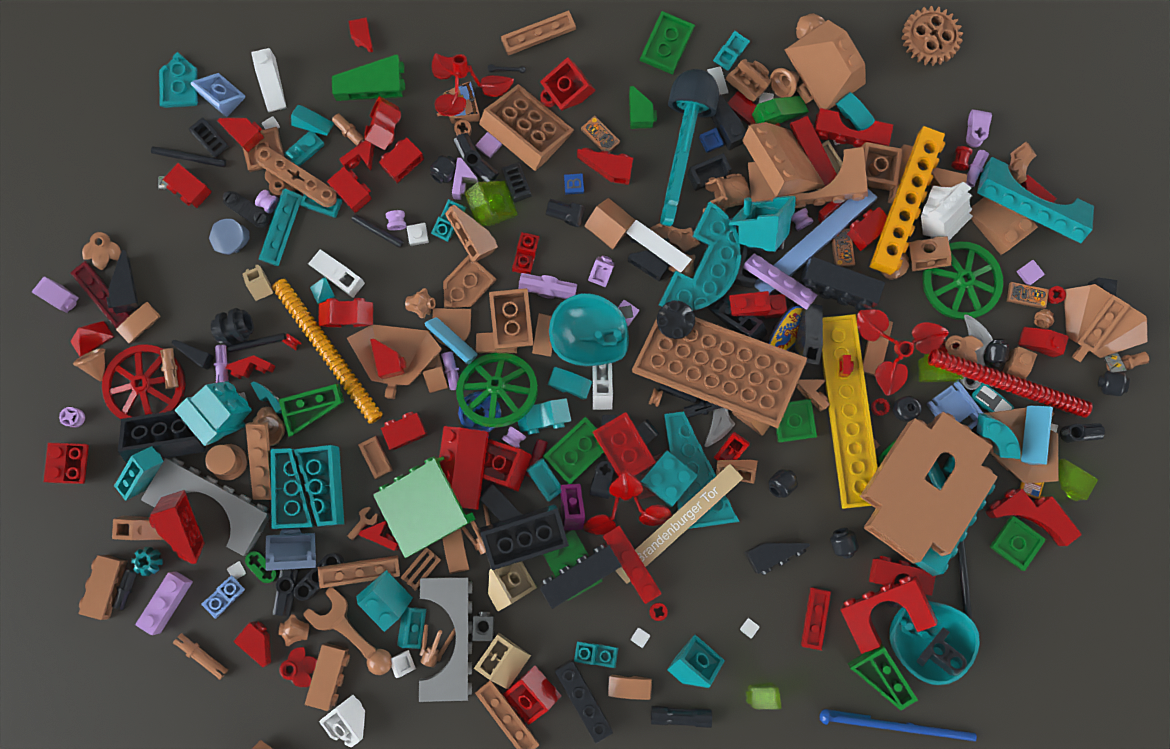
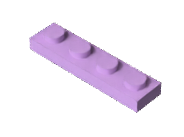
M755 253L743 266L744 269L806 310L817 297V294L809 288H806Z

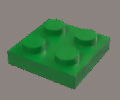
M811 399L789 402L779 428L775 427L778 443L817 437Z
M1010 516L990 545V548L1021 571H1025L1046 539L1015 516Z

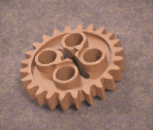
M930 6L927 11L923 7L921 11L916 10L914 15L911 14L904 24L905 27L902 32L905 34L901 39L906 41L903 46H909L906 52L913 53L911 58L917 56L918 63L923 59L924 65L931 61L932 66L936 62L941 65L944 60L948 62L951 57L953 58L960 49L959 45L963 41L960 37L963 35V32L958 31L962 26L956 25L958 19H951L953 13L946 15L947 9L940 12V7H938L934 11L933 7Z

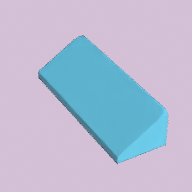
M435 317L425 322L426 328L466 364H470L477 357L478 354L440 319Z
M1027 406L1021 456L1023 463L1030 465L1047 464L1053 407Z

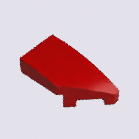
M367 17L349 21L350 34L355 45L367 48L370 53L373 52Z

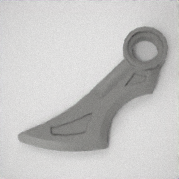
M965 314L964 318L969 336H974L983 343V347L975 351L977 364L985 366L983 359L984 351L993 339L982 324ZM960 376V383L967 389L974 390L981 385L978 380L968 385L966 382L967 377Z
M720 408L713 410L712 425L704 444L705 447L722 439L734 427L735 423L730 418L728 409Z

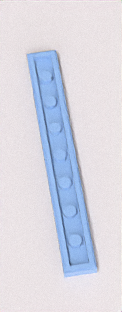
M868 189V197H864L863 200L854 201L848 199L773 266L791 277L812 256L816 255L877 201L878 197ZM759 278L755 281L754 286L760 292L769 291L770 295L776 290Z

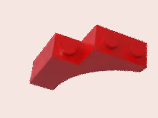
M1012 488L1004 493L1005 497L1000 501L999 499L995 500L989 505L990 508L985 511L989 518L1011 515L1030 520L1043 528L1058 546H1068L1082 535L1053 496H1040V498L1033 502L1023 489Z

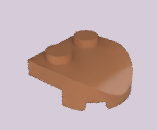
M747 59L740 61L738 66L725 79L752 102H755L764 93L771 82V79L768 78L769 71L764 65L757 61L753 63L747 62Z

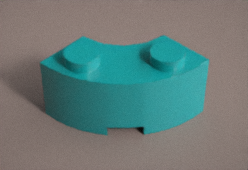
M567 398L533 405L531 410L518 421L520 433L527 432L528 435L539 433V429L552 426L553 429L565 427L564 423L571 421Z
M979 413L976 432L982 437L991 440L994 453L1001 458L1020 459L1019 442L1012 430L998 419Z

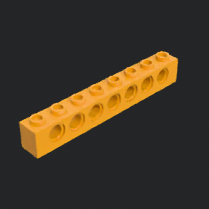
M925 126L919 131L870 263V268L888 275H892L896 270L899 271L903 262L900 259L902 253L905 254L909 245L906 241L908 236L911 237L915 229L913 225L914 219L917 220L921 212L919 205L921 202H924L927 195L925 191L926 186H929L933 179V175H931L932 169H935L939 162L937 155L939 152H942L945 145L943 141L944 133ZM924 148L928 149L930 153H927ZM918 165L923 166L924 170H921ZM912 181L916 182L919 187H915L912 184ZM906 198H909L913 204H909ZM899 215H903L906 221L901 220ZM893 232H897L900 238H896ZM887 249H891L894 255L888 254Z

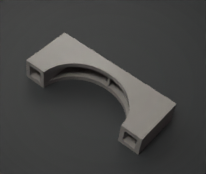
M165 458L141 500L155 507L161 497L185 490L186 493L201 492L214 498L224 508L230 521V538L226 547L242 556H247L254 548L272 516V513L268 512L269 508L260 503L257 505L251 503L252 499L244 494L240 496L235 494V490L227 485L223 487L218 485V480L207 475L205 478L200 475V470L192 466L190 468L183 466L185 462L178 458Z
M468 577L420 578V599L431 600L446 610L454 624L456 643L452 657L441 671L433 676L420 678L419 702L468 701V695H472V682L468 683V674H472V662H468V654H472V642H468V634H472V621L468 622V613H472V601H468V593H472V581H468Z

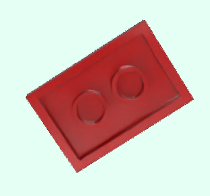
M626 412L592 432L618 477L624 470L635 476L656 463Z

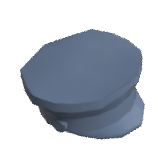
M223 219L214 223L209 236L214 251L227 255L240 252L239 250L250 239L249 230L234 219Z

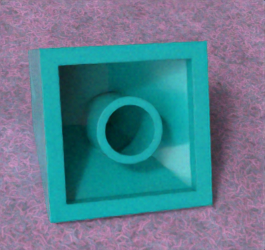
M694 635L674 658L667 670L682 684L709 688L725 660L698 636Z

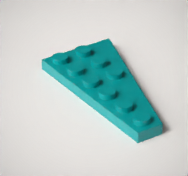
M684 411L664 414L669 452L697 475L695 480L677 500L678 510L716 477ZM725 495L688 529L740 521Z

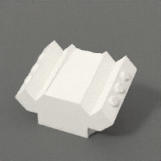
M964 182L953 187L933 186L921 215L923 235L930 236L931 239L948 236L949 241L973 217L969 214L972 210L969 200L972 195L968 193L971 189L970 186Z

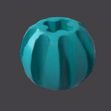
M144 547V549L137 550L135 552L136 558H132L131 564H135L133 570L136 573H141L142 576H150L151 573H157L160 570L158 565L163 564V559H159L161 553L157 549L153 550V547Z

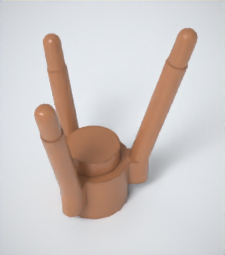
M483 504L486 525H490L488 508ZM475 521L471 522V525L478 537L476 540L465 526L461 529L472 542L476 551L479 550L480 554L486 553L481 533Z
M428 625L424 626L422 648L419 654L422 656L420 661L422 664L435 667L437 661H441L443 653L456 634L455 628L439 652L436 648L442 631H438L433 646L426 649Z

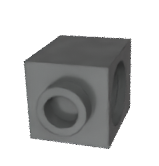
M479 611L478 615L473 616L472 641L494 640L495 615H490V612ZM480 621L488 622L489 629L487 631L479 629Z

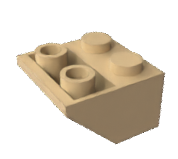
M498 633L474 669L492 682L509 689L531 655Z

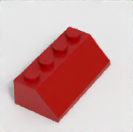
M444 426L439 458L444 457V460L440 462V466L461 507L478 510L489 432Z

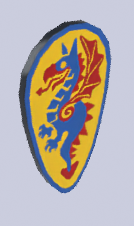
M794 305L785 311L778 323L773 326V332L767 342L768 344L787 351L795 345L803 309L802 306Z

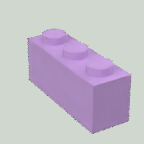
M168 572L135 625L150 635L160 634L193 581L178 572Z

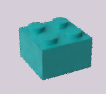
M666 451L641 480V483L672 507L695 480L697 475L669 451Z

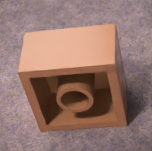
M865 142L861 147L864 148L867 187L892 190L897 186L903 149Z

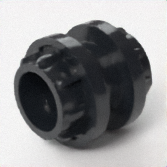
M238 308L229 310L228 314L225 312L218 313L215 319L211 321L213 337L220 344L224 343L227 346L235 344L236 340H248L250 334L254 331V324L249 313Z

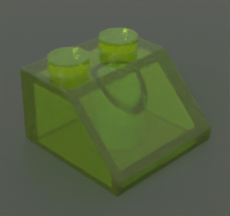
M505 181L477 182L464 192L475 221L482 226H491L518 215Z

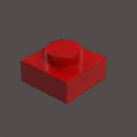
M842 355L839 358V377L847 378L854 370V361H851V355Z

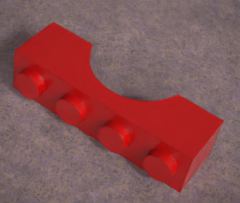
M820 108L816 115L814 129L821 140H835L838 144L847 143L858 148L865 142L889 146L893 125L875 121L869 128L856 131L849 129L842 123L839 112Z
M620 526L602 536L607 545L611 547L644 604L662 594Z

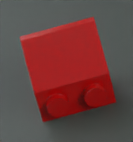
M568 57L540 81L560 110H565L582 103L596 91L578 66Z
M534 666L506 690L503 696L529 725L546 713L558 701L561 694L547 680L543 673Z

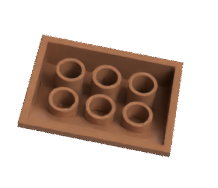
M519 84L485 108L479 123L480 126L534 171L546 163L574 131Z
M767 122L749 125L742 141L776 197L824 188V182L791 130Z

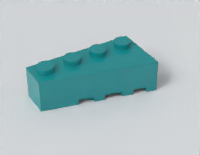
M328 445L293 449L299 461L300 472L305 480L306 491L310 496V504L317 526L345 524L339 447Z
M291 448L271 449L272 529L315 527L295 453Z

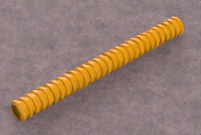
M286 279L276 281L272 286V290L275 291L277 296L279 295L278 298L282 300L283 305H286L285 308L289 310V313L293 314L292 318L296 319L295 322L299 324L300 328H303V333H306L305 336L309 338L311 343L313 342V347H316V351L320 352L319 355L323 357L324 362L326 361V365L330 366L329 369L334 371L333 375L337 376L336 379L340 380L341 385H344L343 389L347 390V394L351 395L350 398L352 400L354 399L353 403L358 405V409H361V414H364V418L368 419L367 422L369 424L379 420L383 413L379 412V407H375L376 403L372 402L373 399L371 397H368V392L365 393L366 389L362 388L361 383H358V378H355V374L351 373L352 370L350 368L348 369V364H345V360L341 359L342 356L338 354V350H334L335 346L331 345L330 340H327V335H324L325 332L321 330L320 326H317V321H314L311 313L307 312V307H304V303L294 293V289L290 288L291 285L287 283Z

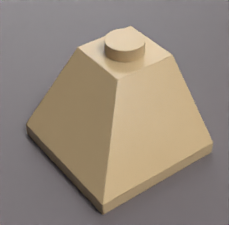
M522 561L496 570H489L488 595L497 611L509 606L537 588Z

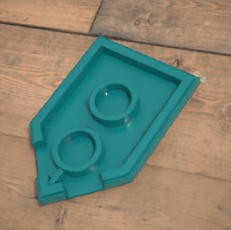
M178 52L166 66L164 65L159 70L161 107H185L198 104V92L191 85L192 81L197 80V68Z

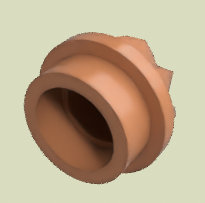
M1048 309L1040 310L1035 314L1034 323L1040 328L1047 329L1054 323V313Z

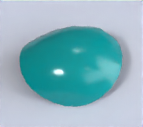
M578 294L569 297L560 303L550 320L549 336L552 348L561 359L579 366L609 364L621 360L628 350L629 335L624 315L616 305L599 295Z
M928 601L938 620L937 625L917 632L907 610L902 607L892 621L889 635L891 647L900 662L915 677L929 684H950L961 678L972 666L978 654L980 641L975 623L966 614L953 607ZM943 627L950 632L944 641L966 659L965 669L957 676L949 675L930 659L923 667L916 662ZM933 648L936 654L943 655L940 648ZM950 661L954 668H960L958 662Z

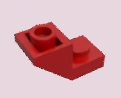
M254 355L226 366L227 369L231 370L230 375L239 379L242 376L249 379L253 369L263 373L266 370L273 373L276 367Z

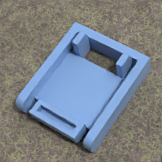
M959 381L953 384L954 387L951 385L933 398V402L929 401L927 403L928 408L935 416L944 411L953 415L959 423L970 416L973 419V422L968 425L970 429L977 425L978 414L983 413Z

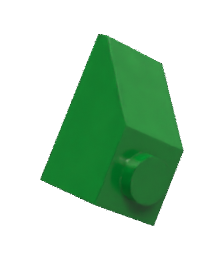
M630 86V129L652 128L653 122L657 121V111L653 110V103L634 86Z

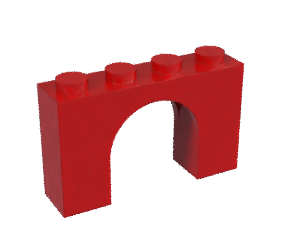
M910 576L899 579L900 583L895 585L888 583L881 586L880 591L874 593L871 590L862 594L860 599L855 600V598H851L843 602L844 605L840 610L861 654L881 646L882 641L871 619L872 609L880 602L893 601L902 605L907 610L917 632L937 625L938 620L916 576L912 578Z

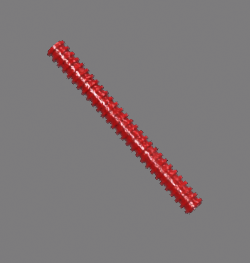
M933 349L928 356V364L930 366L934 365L936 368L945 369L948 372L956 373L968 379L978 380L980 383L989 384L1006 392H1011L1024 398L1027 397L1033 401H1038L1039 403L1083 418L1088 417L1092 412V403L1078 397L1075 398L1046 386L1043 387L1040 384L1032 383L1008 373L1005 374L1002 371L999 372L976 362L966 361L964 358L961 359L958 356L955 357L937 349Z

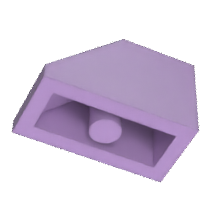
M45 276L32 291L38 297L66 313L75 307L76 301L79 299L67 288Z

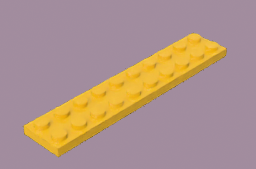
M856 314L824 317L821 358L824 380H826L827 401L830 404L828 409L842 509L872 506L860 497L878 467ZM842 355H851V361H854V370L847 378L839 377V358Z

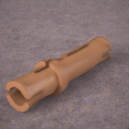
M183 633L178 636L180 640H174L173 644L187 653L186 656L188 658L192 657L219 680L224 677L223 674L228 672L229 669H226L199 648L200 645L198 643L194 644Z

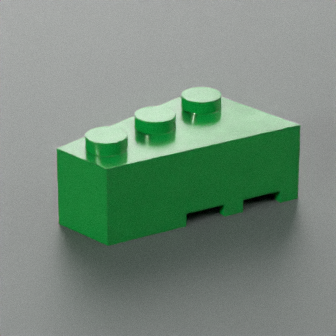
M340 384L278 399L289 437L294 436L344 403Z
M882 643L879 648L865 652L847 663L851 670L856 672L899 710H903L918 701Z

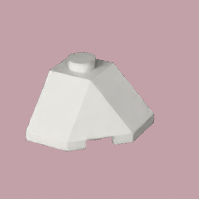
M352 695L319 722L330 738L334 740L340 738L345 741V745L353 747L363 739L365 710L361 702Z

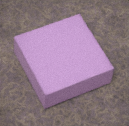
M487 132L475 146L490 159L502 146V143Z
M1034 260L1016 271L1025 284L1029 286L1045 275Z

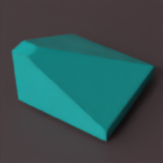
M326 277L310 287L317 304L335 297Z

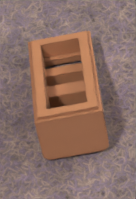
M717 461L716 476L723 470V467L726 468L731 464L743 477L741 482L754 484L758 461Z

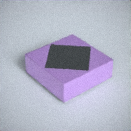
M623 300L618 307L625 317L627 326H629L638 314L639 309L626 300Z

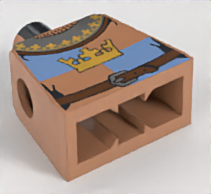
M470 81L459 86L458 97H464L467 105L460 114L449 116L452 124L459 120H467L468 122H478L481 120ZM455 88L444 92L443 95L451 94L454 96Z

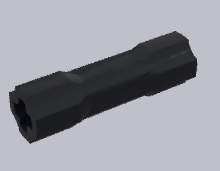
M652 706L651 724L711 728L712 710Z

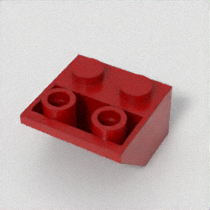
M48 443L43 482L85 484L89 445Z

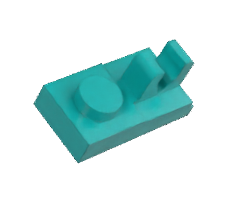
M309 131L290 147L284 155L289 161L300 167L324 147L325 144L314 132Z

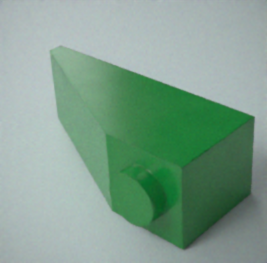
M801 96L774 98L757 104L752 117L756 124L767 122L775 125L808 114L809 111Z

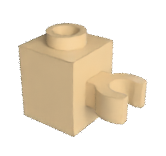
M255 265L256 268L252 270L246 269V272L243 273L245 284L255 301L273 294L270 281L259 265Z

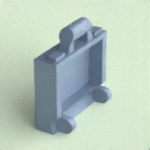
M286 528L281 530L280 535L266 536V571L316 568L315 533L302 534L299 528Z

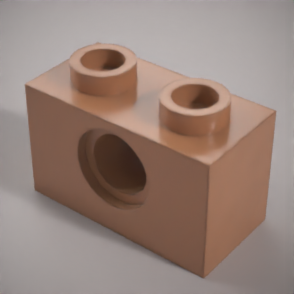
M948 236L908 242L912 271L951 266Z

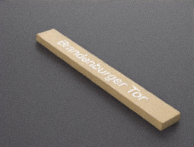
M731 464L635 549L645 567L743 479ZM622 567L615 570L626 584L630 582Z

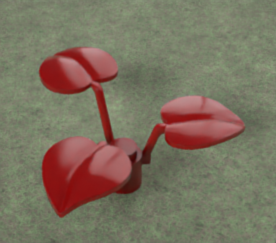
M435 53L432 60L433 75L439 79H448L452 75L455 76L454 96L451 94L439 96L434 104L435 109L443 116H455L465 110L467 105L466 99L458 97L459 78L466 77L468 72H470L477 85L482 88L483 93L491 97L505 94L513 84L514 79L492 75L482 78L480 83L472 70V66L468 65L465 55L458 54L451 58Z
M870 309L860 310L857 314V328L864 339L874 342L881 335L895 344L894 350L899 356L893 363L890 361L882 362L875 371L876 381L887 396L897 392L906 382L908 369L904 364H897V362L902 360L903 357L912 355L914 343H916L915 346L919 352L930 354L933 349L938 350L941 347L944 339L949 334L948 330L938 324L923 322L917 324L912 329L914 340L911 342L897 341L883 333L889 326V319L884 312Z
M624 470L609 487L610 494L616 497L612 515L608 517L601 514L590 518L584 523L583 530L596 535H605L616 528V523L613 520L619 498L629 500L633 496L640 513H642L639 516V521L648 526L664 524L673 514L669 508L663 505H652L644 510L637 498L642 493L643 486L638 479Z

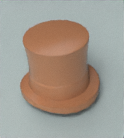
M225 444L212 447L206 455L205 462L207 468L217 478L234 480L240 477L246 470L248 458L242 448L233 444Z

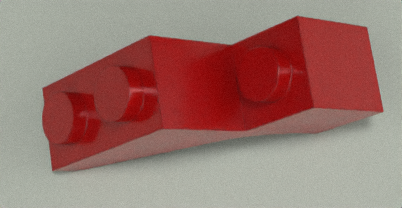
M769 291L729 296L732 316H764L765 319L781 318L785 311H787L786 299L783 294L769 296Z

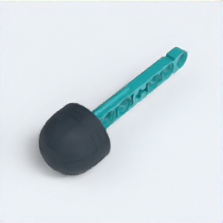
M691 69L683 72L676 78L671 88L668 106L684 115L660 219V224L669 227L672 226L675 219L697 117H712L716 114L719 88L714 77L704 70Z

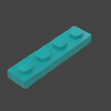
M288 189L282 190L259 260L279 266L302 195Z

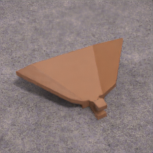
M1096 284L1064 289L1066 292V298L1064 299L1066 335L1069 336V339L1081 345L1072 355V358L1081 362L1088 351L1102 358L1147 342V317L1129 304Z
M371 325L347 338L371 381L388 384L385 391L387 399H395L397 385H410L442 350L430 332L426 330ZM370 339H376L396 351L401 357H404L406 362L405 374L383 380L378 377Z
M1027 408L983 413L998 419L1009 427L1019 442L1020 459L1001 458L994 453L992 447L989 453L1007 471L1012 472L1024 484L1058 481V434L1050 430L1047 464H1026L1021 461ZM985 438L988 441V443L993 446L991 440L989 438Z

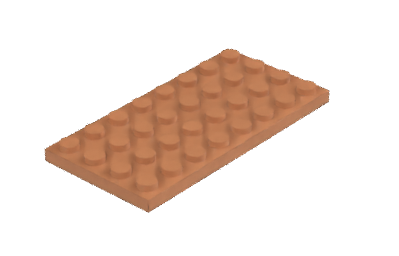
M696 317L694 328L690 334L681 339H671L661 333L656 319L632 368V373L779 428L807 358Z

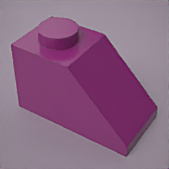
M580 484L561 485V517L564 531L583 530L585 513Z

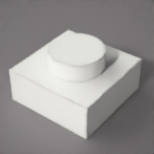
M425 223L407 226L410 246L429 243Z
M409 650L391 658V667L396 678L416 669Z

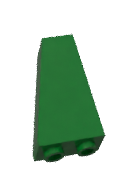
M393 55L332 76V94L336 101L378 99L379 96L382 98L402 97V91L405 90V80L402 79L401 74L405 72L404 62L400 61L398 55Z

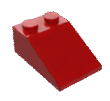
M488 439L483 479L519 492L532 455L522 449Z

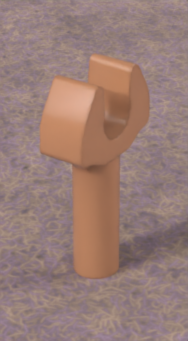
M371 507L364 508L359 512L360 521L347 535L352 541L366 525L374 526L378 522L379 514H375L371 519H368L366 516Z

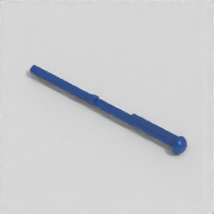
M824 709L820 713V720L825 725H828L830 721L968 741H976L977 739L976 733L920 726L913 723L902 724L871 719L869 715Z

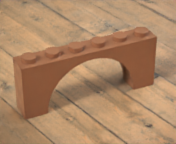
M864 148L844 149L843 163L839 173L824 188L811 193H795L784 196H796L795 208H803L806 204L819 206L830 201L842 203L846 199L854 201L863 200L864 197H868ZM756 162L748 163L752 202L773 200L776 196Z

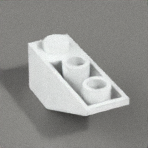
M319 250L308 263L352 298L365 284L359 276L322 250Z

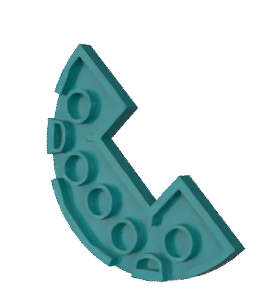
M708 202L692 235L693 238L708 245L693 278L675 271L659 306L662 307L666 303L676 300L688 304L692 310L701 309L721 298L735 281L741 263L739 235L733 225H729L728 215L715 204Z

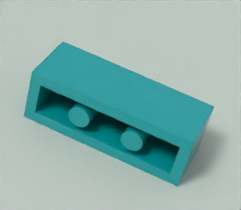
M151 446L131 456L114 485L125 501L146 491L164 462L161 455Z

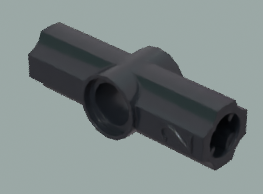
M299 569L280 570L279 579L276 582L277 591L272 614L279 616L291 615L294 588L298 584ZM285 580H289L291 583L288 591L283 587Z

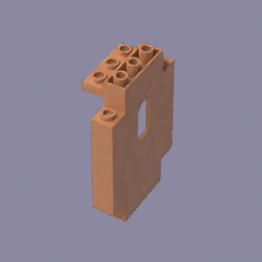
M944 411L935 416L934 420L928 425L916 418L907 423L860 495L863 500L876 508L864 528L913 564L921 562L929 548L941 556L951 554L997 479V476L993 474L990 468L982 466L983 461L993 446L984 437L976 435L968 426L959 423L953 415ZM946 452L954 457L955 467L941 490H939L924 478L939 455Z

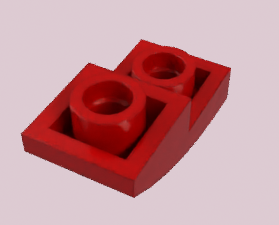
M521 232L512 267L513 272L531 275L540 236Z

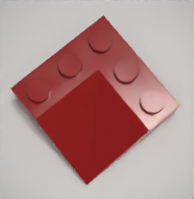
M185 490L161 497L150 514L149 522L151 527L155 528L157 534L171 545L174 552L177 551L179 558L191 564L197 563L205 542Z

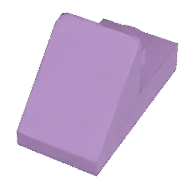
M458 157L452 196L454 199L461 200L462 194L466 192V183L478 184V179L463 159Z

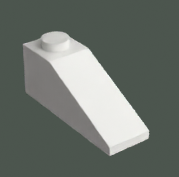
M267 48L251 52L268 112L286 109L277 62L271 49Z
M612 363L592 366L593 410L612 409Z

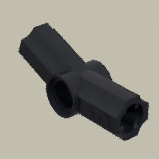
M468 133L457 135L453 141L463 161L487 185L492 184L497 179L499 172L480 157ZM472 158L477 159L475 164H470L468 161Z

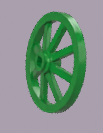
M971 242L950 243V251L968 250L965 269L962 268L951 252V264L957 273L938 268L925 269L922 278L925 295L937 311L949 318L965 320V314L974 319L989 312L996 305L1002 294L1003 274L1000 265L995 257L980 245ZM976 253L988 265L972 272L971 268L974 254ZM992 270L994 287L976 280L975 277ZM931 274L951 278L953 282L933 291ZM963 276H965L968 279L967 282H965ZM973 286L992 294L985 306L981 307ZM957 287L958 292L950 309L940 302L937 296ZM967 289L975 311L958 312L962 297Z
M491 353L477 358L463 370L456 387V396L462 412L471 421L485 427H504L519 421L531 410L538 393L536 376L530 365L518 356L508 353ZM498 362L496 373L493 377L482 367L489 363ZM505 362L520 368L501 378ZM475 371L487 381L466 384L469 377ZM525 373L530 380V388L506 384ZM486 389L471 404H466L464 391ZM506 391L526 394L528 398L523 406L518 409L506 394ZM489 395L491 396L489 418L473 412ZM501 397L513 413L505 417L495 418L497 398Z

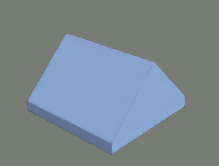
M219 73L191 82L194 89L225 117H228L245 99V95Z

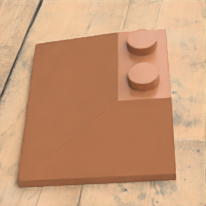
M829 20L785 49L786 54L819 109H831L849 92L853 93L866 84L865 62L847 31Z

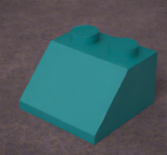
M387 570L356 596L357 604L384 632L401 617L413 599Z

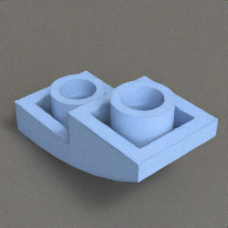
M231 575L216 588V591L202 603V606L216 619L245 589Z

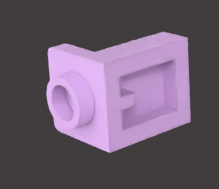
M598 256L588 281L606 287L615 266L612 259L607 256Z

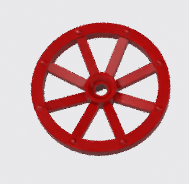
M136 345L117 354L107 366L102 380L103 398L110 411L119 419L132 417L128 413L138 394H140L145 415L152 414L147 393H151L168 404L159 413L175 411L181 403L185 392L184 371L175 357V365L178 367L176 372L179 387L176 388L175 394L171 399L153 388L154 384L165 383V377L150 378L162 364L160 350H163L162 348L153 345ZM151 352L159 354L160 356L143 374L142 353ZM132 355H135V376L119 366ZM115 371L131 381L129 384L111 389ZM132 390L121 410L115 403L113 395Z

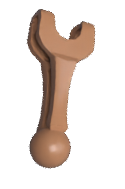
M329 587L326 590V595L332 602L331 611L326 615L320 616L315 611L307 609L303 613L304 617L318 630L327 631L334 629L347 637L367 659V667L371 673L375 675L387 673L392 666L391 654L384 649H376L354 629L347 618V600L333 587Z

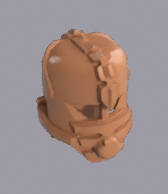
M730 174L726 176L727 179H724V177L709 178L705 188L710 192H714L715 199L710 202L725 212L728 207L743 205L744 198H751L747 182L741 174Z

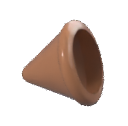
M784 68L775 69L770 76V85L773 92L780 98L792 97L796 91L800 75L798 72Z
M100 348L76 359L73 365L98 381H102L105 373V349Z

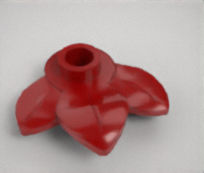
M304 647L292 650L288 660H285L279 669L280 675L284 679L292 680L294 685L298 687L310 686L312 681L310 674L314 672L317 663L315 657L305 656ZM288 666L293 667L292 673L287 671Z

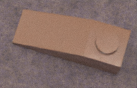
M452 205L445 213L473 262L491 255L498 248L496 240L491 236L490 232L456 205Z

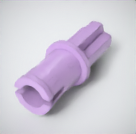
M979 150L973 163L969 165L970 169L967 173L966 184L970 187L975 186L980 173L984 171L983 166L989 156V153L985 150Z
M216 345V363L213 364L216 370V383L229 382L228 369L226 368L227 364H229L227 363L226 345Z
M446 352L441 354L445 367L444 374L447 375L450 390H456L459 379L457 371L459 368H456L453 352Z

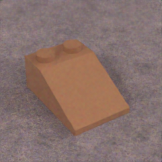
M986 197L971 207L972 210L969 212L973 216L971 218L973 223L1000 255L1010 250L1038 228L1033 220Z
M528 289L489 292L495 350L533 346Z

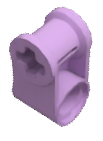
M971 110L968 117L966 142L970 147H979L988 137L992 118L991 112Z

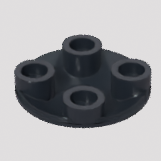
M673 300L666 303L657 314V326L661 333L668 338H684L694 328L695 314L692 308L682 301Z

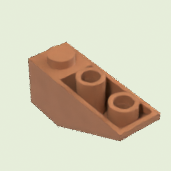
M120 516L113 519L112 539L164 540L157 534L156 529L151 527L149 517Z

